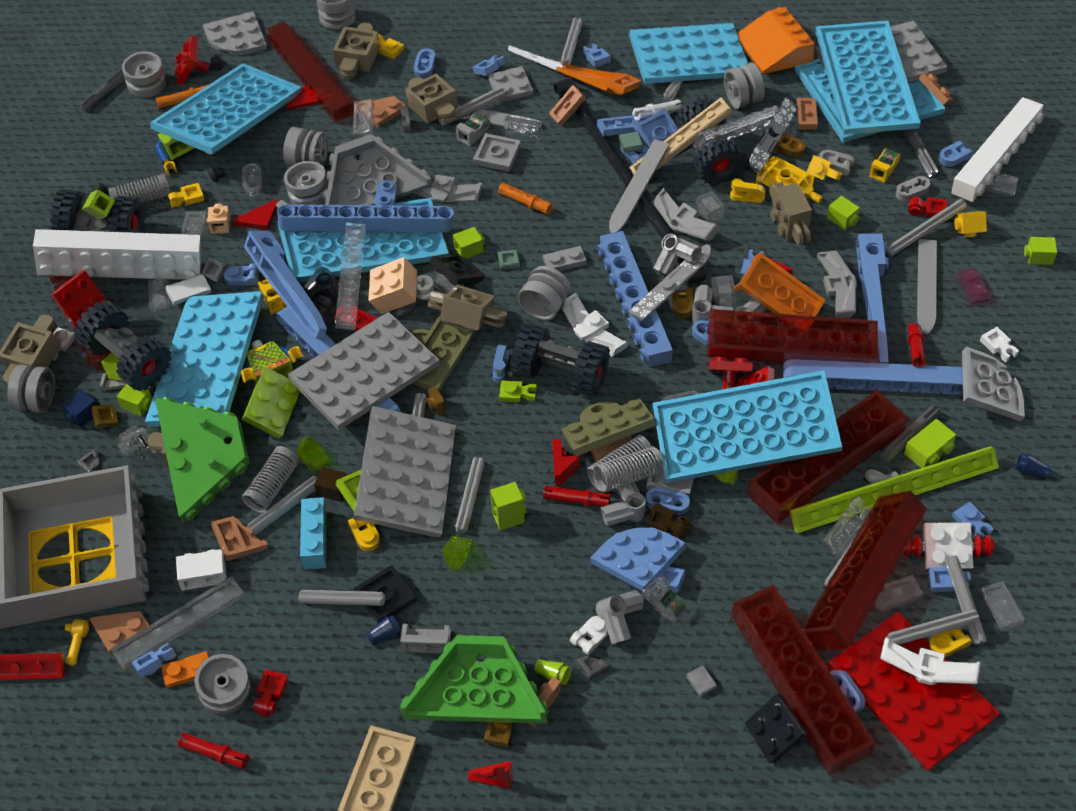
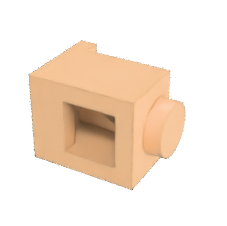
M215 204L214 207H208L207 224L210 234L230 232L228 206ZM218 223H223V226H214V225H215V224H218Z

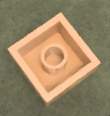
M405 257L370 270L368 301L381 314L416 302L417 270Z

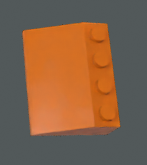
M778 7L766 12L737 33L741 46L762 74L814 61V42L786 7Z

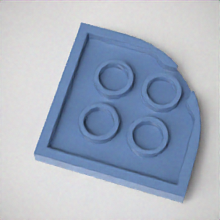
M634 528L616 533L590 559L593 565L645 593L686 549V544L680 539L655 528Z

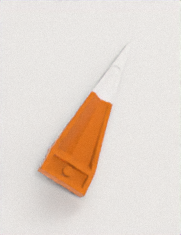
M513 46L508 47V50L610 95L614 93L623 95L639 88L642 80L628 74L599 71L573 65L563 66L561 62L543 58Z

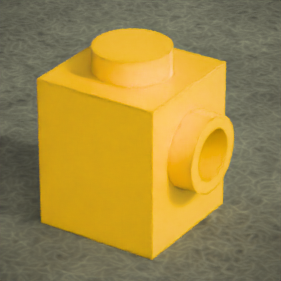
M975 211L956 214L957 218L954 220L955 229L958 233L964 234V237H974L977 232H987L986 212Z

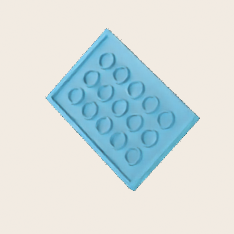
M733 23L629 31V38L644 84L724 78L726 70L735 67L740 69L741 65L748 64Z

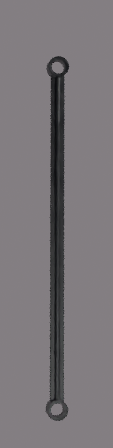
M569 77L553 84L555 94L559 95L558 98H562L572 85L576 86L574 79ZM582 103L575 113L625 186L628 187L633 178L632 174L607 138L601 134L596 122ZM643 192L638 205L663 240L667 234L673 233ZM678 257L677 262L680 265L685 259ZM704 266L686 281V286L706 279L707 275Z

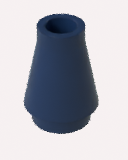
M1021 453L1016 462L1015 469L1020 471V474L1039 476L1046 479L1050 473L1051 466L1046 465L1029 453Z
M392 615L382 619L366 635L370 643L374 645L398 636L397 634L402 630Z

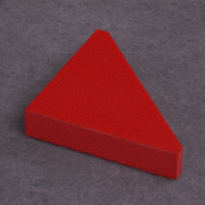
M304 86L302 91L288 103L286 109L291 110L332 101L333 96Z
M273 200L234 218V225L268 230L277 210L276 204L278 200Z
M507 761L469 770L467 779L473 782L510 789L513 784L512 762Z

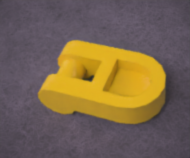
M740 179L732 181L731 188L733 190L730 192L732 200L752 203L764 201L766 191L763 186L745 183Z
M353 518L347 520L358 546L362 550L373 551L379 546L380 538L374 524L354 520ZM366 525L367 529L359 530V527Z
M962 627L933 635L930 639L929 647L931 651L945 654V658L960 649L963 650L970 646L973 641L962 632Z

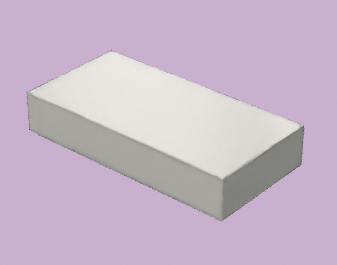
M202 274L166 286V292L173 305L186 302L190 297L207 295L211 293V288Z

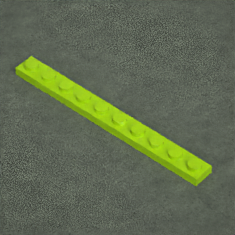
M989 446L790 510L794 530L796 533H800L998 469L995 449Z

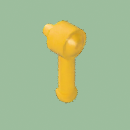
M75 619L71 624L65 625V630L69 631L73 636L70 651L66 658V664L69 666L77 664L82 638H85L89 632L87 620Z

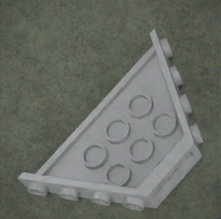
M370 134L335 147L334 154L331 153L329 163L332 165L331 171L327 172L326 182L329 185L328 189H324L323 200H326L325 205H374L377 186L382 181H392L396 184L397 199L432 186V180L427 171L418 169L412 160L403 158L398 150L388 147L383 139L380 137L376 138ZM361 155L362 158L360 160H356L355 156Z

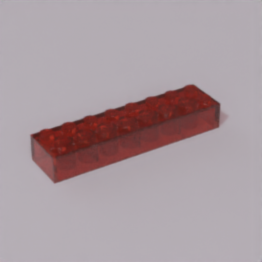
M710 309L707 318L706 357L746 358L751 361L784 363L790 359L876 363L878 360V321Z
M876 390L836 419L842 451L774 463L749 480L747 496L778 524L790 515V510L805 505L905 431L908 416Z
M911 490L878 497L799 632L814 650L849 649L853 644L856 634L864 625L865 618L874 607V602L883 591L887 579L893 573L896 563L904 554L905 547L913 538V533L922 522V517L927 510Z
M771 585L734 602L731 611L732 619L775 689L784 696L807 733L805 736L828 775L870 756L876 743L776 586Z

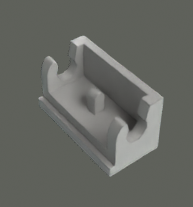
M403 624L400 640L402 652L443 653L446 644L450 642V625H445L444 630L409 629L408 624Z

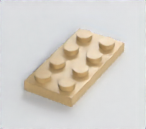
M370 726L338 811H392L417 743L416 737Z

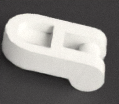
M599 616L591 617L579 631H576L571 636L570 643L580 646L585 654L590 655L608 635L605 621ZM588 635L592 639L588 641L585 637Z

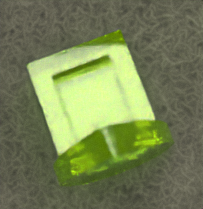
M303 437L298 446L297 457L299 460L302 459L310 472L313 473L330 464V459L322 450L319 442L311 437Z
M451 536L447 544L442 547L444 559L453 572L459 569L467 560L473 547L472 539Z

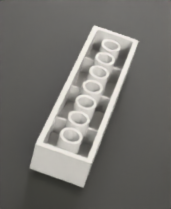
M35 230L33 251L37 275L75 276L82 270H85L90 277L187 280L201 275L200 235Z

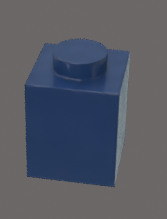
M80 390L62 405L66 413L64 417L70 424L76 423L79 427H82L93 418L91 410L93 406H97V403L91 396Z

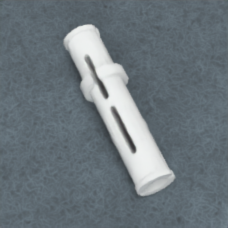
M680 100L656 105L647 104L645 107L635 108L633 116H635V120L649 118L664 109L668 113L678 112L682 110V104L676 105L681 103Z

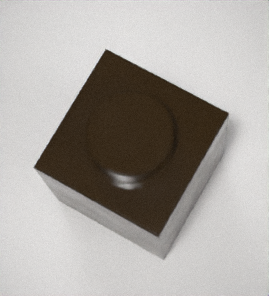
M322 467L314 484L317 496L341 502L344 496L336 486V482L347 476V473Z

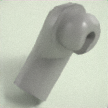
M869 469L865 473L866 479L871 484L899 476L896 471L885 475L877 470Z

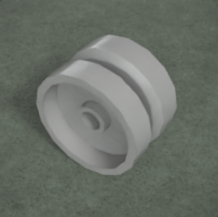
M137 52L124 60L122 72L131 94L143 98L152 97L159 94L167 84L166 76L158 55L152 52Z
M754 63L741 65L740 69L735 67L725 71V91L735 109L745 107L748 103L752 105L763 101L765 94L764 83L761 73Z
M303 161L291 166L285 172L284 182L292 205H322L326 202V200H323L324 189H328L329 184L326 182V172L321 164L313 161Z
M17 365L13 369L8 383L7 396L10 407L18 411L30 410L34 413H46L55 395L56 382L53 371L47 367L34 368L31 365Z
M227 654L214 655L203 661L196 671L194 679L196 691L200 702L208 711L221 715L233 713L240 709L248 700L251 690L246 667L238 658Z

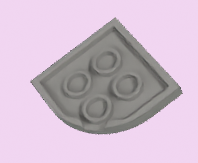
M254 12L203 24L209 44L217 51L228 52L230 55H243L267 49Z
M966 347L962 351L963 402L1021 421L1025 417L1024 398L1017 379H1012L1011 375L1005 370L1007 367L996 358Z

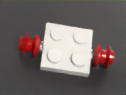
M924 523V542H922L918 535L915 536L914 540H910L908 535L905 536V540H901V553H905L906 558L909 557L910 553H914L916 558H919L922 551H924L926 569L947 567L945 558L952 555L958 556L962 569H973L972 551L977 558L980 557L981 553H985L989 558L991 553L995 552L994 539H991L989 535H986L985 539H981L979 535H976L972 541L971 523Z

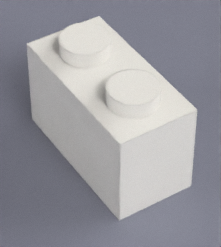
M221 549L208 550L196 554L188 553L176 557L177 580L181 590L227 583L225 558Z

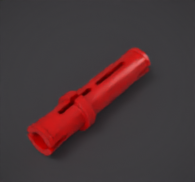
M911 323L908 326L909 335L907 341L911 348L912 365L917 367L918 363V368H921L926 364L923 348L924 335L921 333L920 324L917 323V328H915V323Z
M545 485V491H543L544 500L584 504V507H589L590 505L608 506L611 499V494L591 492V489L581 491Z
M186 732L180 735L185 741L178 739V747L216 759L218 763L223 765L227 763L244 770L247 764H244L243 761L249 762V754L232 750L230 746L225 744L221 746L189 735Z

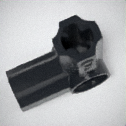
M326 267L316 269L314 275L302 285L311 301L324 291L339 306L351 295V292ZM322 275L329 276L324 282L318 280Z

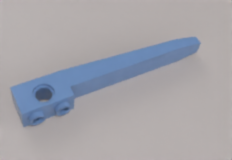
M249 230L244 248L258 269L304 329L316 339H323L327 330L325 323L313 302L284 262L286 254L271 231Z
M858 234L856 251L859 278L876 363L888 364L887 337L879 276H884V271L889 266V258L885 257L887 243L883 242L882 234Z

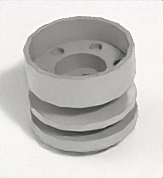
M316 0L319 21L324 27L342 29L343 27L350 26L355 21L354 0Z
M291 127L286 135L283 148L285 164L293 166L303 161H313L323 166L328 151L326 133L314 130L308 132L304 128Z
M538 266L533 270L527 283L520 290L518 302L529 315L541 320H551L569 295L571 290L570 282L560 271L548 266Z

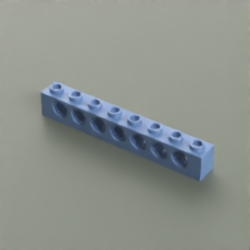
M623 231L600 236V244L597 245L598 253L604 257V268L610 272L609 279L611 285L616 287V298L622 301V313L628 316L627 324L629 330L634 331L635 345H639L641 348L639 350L641 360L646 361L648 367L672 362L673 349L657 311L652 312L644 321L628 314V311L649 292Z

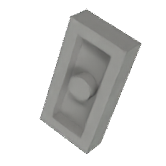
M581 246L543 255L545 266L552 267L558 271L586 265V258Z

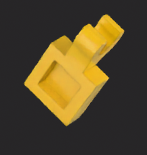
M378 34L380 43L379 53L395 59L404 49V44L391 38L385 41Z
M813 155L807 173L822 180H825L827 176L840 180L842 176L841 172L831 169L832 162Z
M199 183L180 187L181 192L168 194L172 208L180 206L183 202H185V205L204 201V195Z

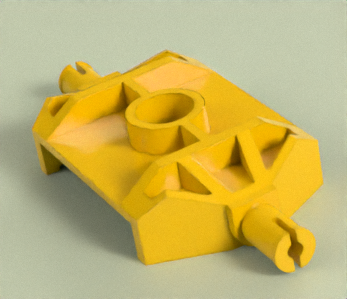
M773 156L768 159L764 167L757 172L756 184L758 185L762 183L770 187L771 184L777 185L779 182H783L784 186L797 183L805 198H810L818 204L823 199V196L813 192L815 176L779 157Z

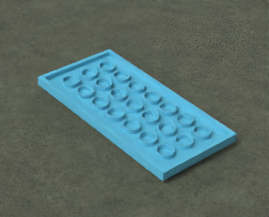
M889 21L816 26V36L844 135L917 129L920 127V120Z
M241 64L151 121V129L186 143L191 147L205 151L208 154H214L293 100L302 91V87L246 64Z
M431 198L395 203L394 206H433ZM279 228L287 265L299 283L308 281L319 267L328 268L332 275L337 277L368 272L403 257L412 265L430 262L432 256L449 254L442 232L283 231ZM327 275L319 277V279L329 278Z
M262 291L193 296L186 300L170 347V356L172 357V360L169 361L171 364L170 368H166L167 373L162 375V379L158 382L145 420L148 427L160 426L155 397L160 399L168 397L181 404L189 402L201 409L203 407H210L222 414L223 412H230L263 303L264 295Z
M825 370L653 403L666 483L842 451Z

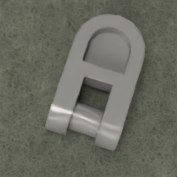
M824 150L819 154L820 158L832 162L831 169L841 172L843 176H848L850 167L855 162L852 156L833 150Z

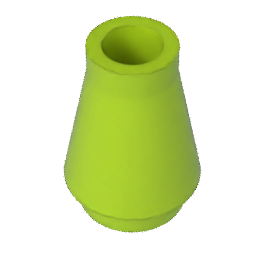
M538 659L534 672L549 681L552 677H555L561 681L562 685H566L571 675V668L566 663Z

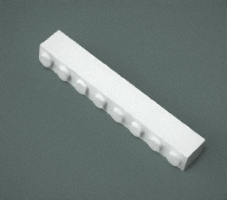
M1022 97L954 178L951 194L971 202L977 196H981L985 186L991 184L994 175L1000 173L1003 164L1008 163L1011 155L1017 152L1019 145L1024 144L1027 135L1033 133L1036 124L1041 123L1044 117V113H1042L1043 104Z

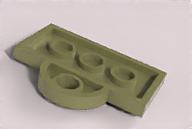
M439 316L430 330L417 329L410 333L440 361L438 367L412 384L427 390L436 386L440 392L474 338L476 331L467 330L461 325L447 324Z
M641 399L631 400L622 406L615 402L604 401L587 407L580 415V422L571 423L567 427L562 428L561 431L576 457L656 426V423Z

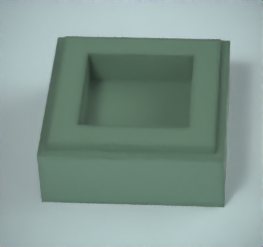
M638 131L619 135L623 152L642 149V142Z
M517 249L497 252L500 270L520 268Z

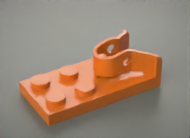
M760 252L751 260L752 264L740 283L733 288V291L746 292L804 334L821 309L825 299Z

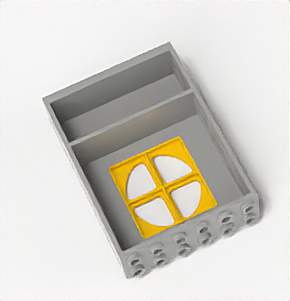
M128 465L0 489V629L147 601L146 592L149 591V583L144 573L148 572L146 559H143V554L146 553V545L141 536L145 534L143 522H140V517L143 516V507L139 503V498H142V491L140 485L137 486L135 473H131ZM80 529L98 531L109 538L110 545L105 548L79 552L78 531ZM61 533H69V554L42 560L38 559L40 550L49 540ZM107 555L111 556V562L103 573L87 583H80L79 563L82 560ZM65 563H69L71 566L70 586L58 587L48 584L38 575L39 569Z

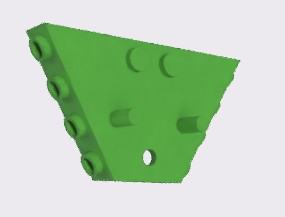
M155 397L178 515L183 523H185L187 520L194 519L204 505L210 504L214 500L215 495L220 490H225L230 485L231 480L237 475L244 473L250 464L242 427L233 413L223 412L222 414L210 407H203L201 409L189 402L181 404L168 397H163L162 399ZM226 438H232L230 444H225Z
M457 635L452 642L450 641L446 644L442 655L438 660L435 659L432 662L424 678L421 677L417 681L413 692L406 696L400 705L403 719L547 724L546 714L549 711L544 700L539 701L537 698L538 690L534 682L528 681L525 665L523 662L518 663L516 659L518 655L512 643L508 644L504 636ZM480 656L486 658L483 662L477 661V658Z

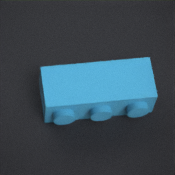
M324 498L301 499L300 558L304 570L326 568L327 510Z

